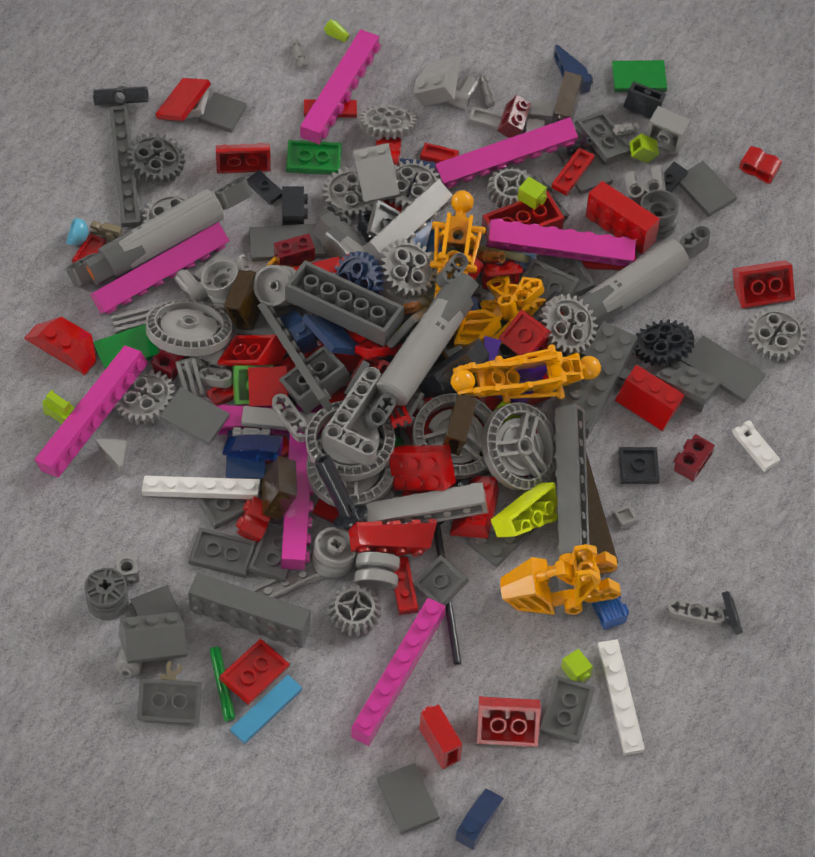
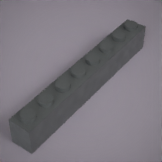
M576 403L555 408L554 423L556 425V433L554 435L556 442L555 459L557 461L555 475L557 478L556 495L558 497L556 511L558 515L557 532L559 534L557 548L560 555L572 553L574 546L589 545L585 410Z

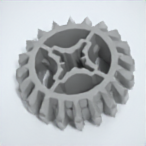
M513 165L510 169L505 167L503 170H497V173L493 172L487 185L488 198H491L492 203H496V207L502 206V208L520 201L517 199L518 188L528 177L532 178L531 174H527L526 170L521 171L520 167L514 169Z
M351 584L350 589L343 586L342 591L337 590L336 596L332 595L331 602L328 603L331 624L335 623V629L341 628L342 634L348 631V635L351 636L352 632H354L358 637L362 631L366 635L367 629L373 631L374 625L379 623L378 618L381 617L382 605L379 604L380 599L375 597L374 591L369 592L368 586L364 589H361L360 584L357 588H354ZM357 605V609H356V611L354 612V615H353V610L355 609V606ZM340 613H343V615L347 616L350 620L345 619Z

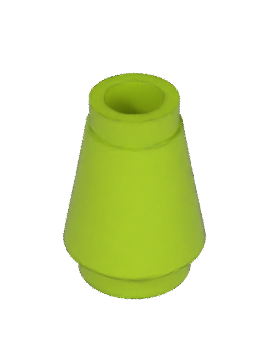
M330 19L323 29L326 35L343 43L350 37V34L337 20Z

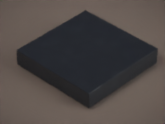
M619 447L621 484H659L657 447Z

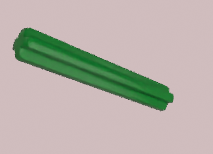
M219 646L211 647L210 656L224 721H233L235 715L229 688L219 680L220 675L225 672L221 649Z

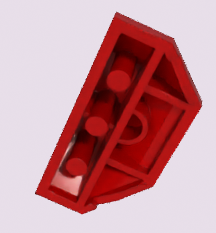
M62 316L36 324L24 337L26 341L83 375H86L96 363L92 334Z

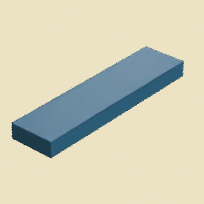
M287 675L230 728V732L242 743L246 744L302 691V687Z

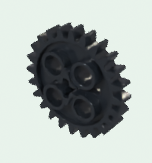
M670 319L666 323L660 320L659 324L653 321L652 326L646 324V329L641 328L640 333H636L638 339L634 349L635 354L639 356V360H644L645 364L650 362L651 366L658 363V367L665 363L666 367H668L670 362L676 365V360L682 362V357L688 358V353H692V348L695 347L692 330H689V326H684L683 322L677 324V320L673 323H670Z

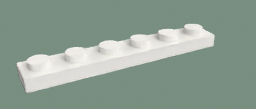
M144 476L142 496L252 499L253 496L259 498L261 483L260 479Z
M618 639L598 642L597 646L623 754L626 756L644 753L645 748Z

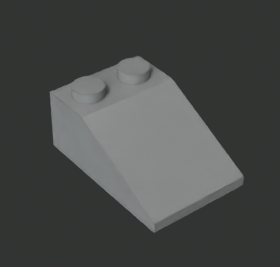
M460 56L428 63L415 81L413 94L423 107L454 100L461 61Z
M389 143L353 150L364 204L400 197Z

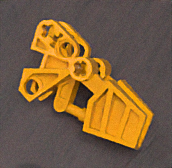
M509 276L493 277L486 285L495 299L493 301L483 300L480 303L482 310L468 312L460 324L454 341V347L461 345L463 348L477 338H480L483 343L484 336L498 339L521 309L532 316L546 301V299L538 298L544 293L542 280L522 277L519 285L510 284ZM496 282H501V283H502V284H501L500 286H498V287H494V286H493V284L496 283ZM501 319H504L507 323L503 328L500 323Z
M588 544L574 546L572 553L560 555L559 561H556L555 565L549 566L546 559L531 557L500 578L502 598L517 611L555 615L554 607L564 605L566 614H579L583 611V600L591 603L616 599L621 596L619 583L610 578L604 580L600 578V574L617 570V559L606 551L597 555V547ZM557 576L558 579L574 586V589L551 593L548 582H551V577Z

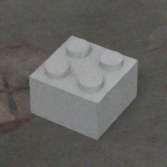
M658 106L649 121L647 136L657 140L659 149L678 156L687 141L691 120Z

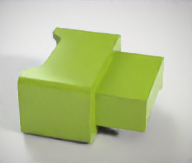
M51 390L42 401L44 414L51 416L61 425L75 409L69 401L67 402L54 393V390Z

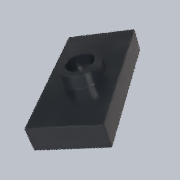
M675 161L664 172L665 188L670 193L674 191L688 174V170Z
M260 170L246 179L248 185L269 205L282 197V190Z
M723 592L722 597L726 609H723L725 619L730 621L731 628L736 635L741 634L743 629L734 599L730 592Z

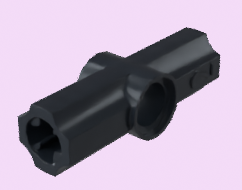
M119 86L117 88L94 89L93 101L95 105L116 104L118 106L128 103H144L149 101V92L147 86ZM117 93H123L125 99H120Z

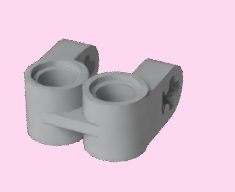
M661 165L652 167L653 178L649 179L645 184L638 182L635 171L625 173L627 193L632 201L640 205L642 197L647 192L655 189L666 191Z

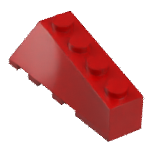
M429 519L428 523L412 520L405 524H401L400 520L388 522L383 525L382 521L357 522L348 529L351 552L392 553L395 556L412 554L413 557L422 556L431 547L437 520Z

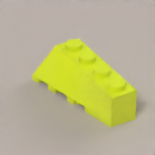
M555 483L536 484L535 487H532L533 489L525 492L493 517L491 522L497 537H515L534 528L544 526V524L557 521L556 508L558 506V497L556 495Z

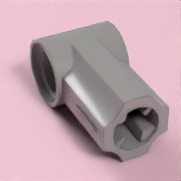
M464 77L455 92L454 100L449 101L450 105L465 111L467 110L471 97L478 86V82L474 77Z
M187 269L177 272L174 282L183 290L186 299H192L195 302V300L201 301L208 297L202 283H198Z

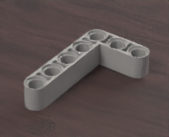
M368 367L363 371L324 430V443L328 448L366 466L375 463L377 445L372 440L351 431V429L378 391L376 384L380 379V372L374 367Z

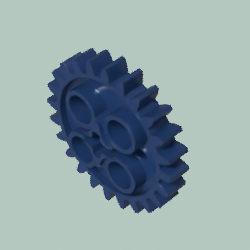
M361 251L350 252L349 255H344V260H339L340 266H335L337 273L333 274L380 295L379 291H384L381 284H384L385 281L381 280V277L385 273H380L383 267L378 265L379 260L374 259V255Z

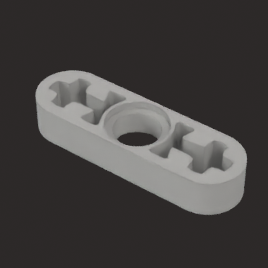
M285 394L275 395L272 399L273 410L292 437L298 442H305L308 424L288 396ZM279 401L284 403V408L281 404H278ZM293 414L297 418L294 421H288L286 416ZM298 424H299V429H300L302 432L305 431V434L302 435V433H298V428H297V425H298Z
M672 599L667 607V614L673 619L709 627H720L725 619L721 608L682 599ZM675 606H678V612L674 611ZM698 609L701 612V616L694 617L690 611ZM714 614L718 615L717 620H713Z

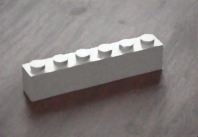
M438 179L362 248L369 255H374V259L380 260V254L384 252L383 249L397 239L402 241L406 238L407 241H410L416 235L415 231L417 229L418 231L422 230L427 225L426 221L428 219L431 221L439 214L437 212L439 208L443 210L450 204L448 200L453 195Z
M483 483L451 487L446 490H433L431 492L394 497L381 501L377 500L366 504L368 522L382 521L383 525L400 520L401 524L409 523L412 520L428 523L429 519H436L439 522L488 513Z

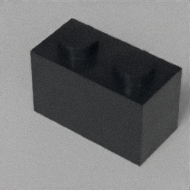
M633 81L623 107L629 111L640 113L647 118H652L657 107H662L666 94Z
M282 186V226L304 224V219H308V208H304V205H308V194H304V186Z

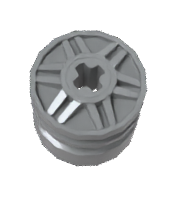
M219 260L211 263L201 275V283L214 306L221 310H225L223 307L239 271L235 263L230 260Z

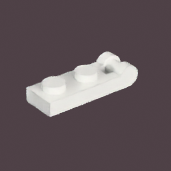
M750 420L744 422L743 426H738L732 430L736 439L764 472L780 462V458L756 431ZM747 432L750 436L746 437L744 433Z

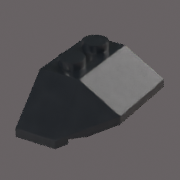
M480 338L469 343L429 370L419 385L424 396L435 398L443 394L457 393L451 385L453 369L471 362L476 364L488 362L489 353ZM473 373L475 377V386L473 388L477 387V380L475 373Z

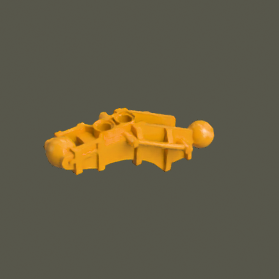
M465 190L457 191L451 198V206L456 211L455 216H451V213L447 212L446 222H432V227L435 229L434 261L431 260L430 268L438 269L437 275L454 254L460 253L458 251H450L447 254V249L451 248V246L456 248L463 247L465 249L464 255L468 259V265L463 273L468 275V272H477V267L474 263L481 236L486 232V228L473 226V215L466 217L467 212L473 208L474 198ZM456 234H460L463 236V238L460 240H456L453 238V236ZM440 241L442 245V252H439L438 254V247ZM473 249V255L471 258V256L469 255V251ZM436 283V287H435V296H434V298L436 297V295L438 294V292H439L440 289H441V288L437 285V283Z
M549 345L548 349L506 359H503L502 356H496L495 360H490L483 364L471 362L453 369L451 385L459 395H469L471 397L502 395L503 403L505 404L510 403L511 399L557 396V399L562 400L565 398L563 386L583 379H595L601 372V364L593 356H585L580 360L579 353L562 357L561 351L556 352L555 345ZM547 367L549 379L519 384L520 376L516 370ZM473 373H475L478 386L475 388H473L475 386V377ZM534 391V393L532 394H522L524 392Z

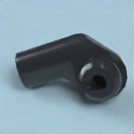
M586 137L582 141L575 142L574 145L567 147L568 155L573 156L579 147L585 150L593 144V140L590 137Z

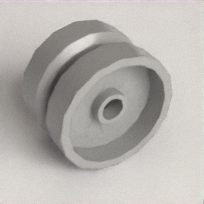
M283 265L263 267L257 272L254 279L253 288L255 296L261 303L264 301L267 306L286 307L292 305V303L285 300V285L295 274L296 270L290 266Z
M330 527L318 533L311 554V563L320 575L337 579L344 577L351 571L357 552H351L349 531Z
M362 552L356 555V566L360 569L354 575V583L356 585L360 584L361 587L366 588L368 586L371 589L383 590L397 588L398 576L393 572L399 570V557L379 552Z

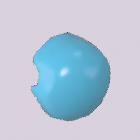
M75 218L72 221L66 244L79 246L86 241L89 234L88 225L83 219Z

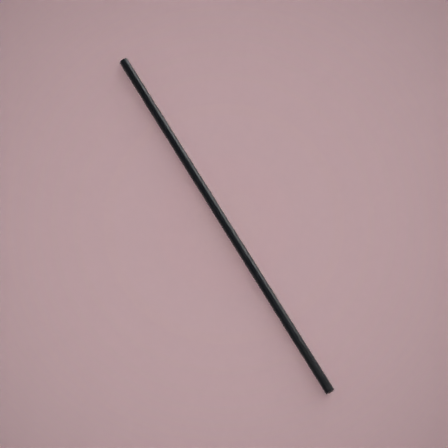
M437 522L434 532L437 558L440 555L445 558L441 525ZM451 599L446 605L445 611L453 664L459 665L461 664V656Z

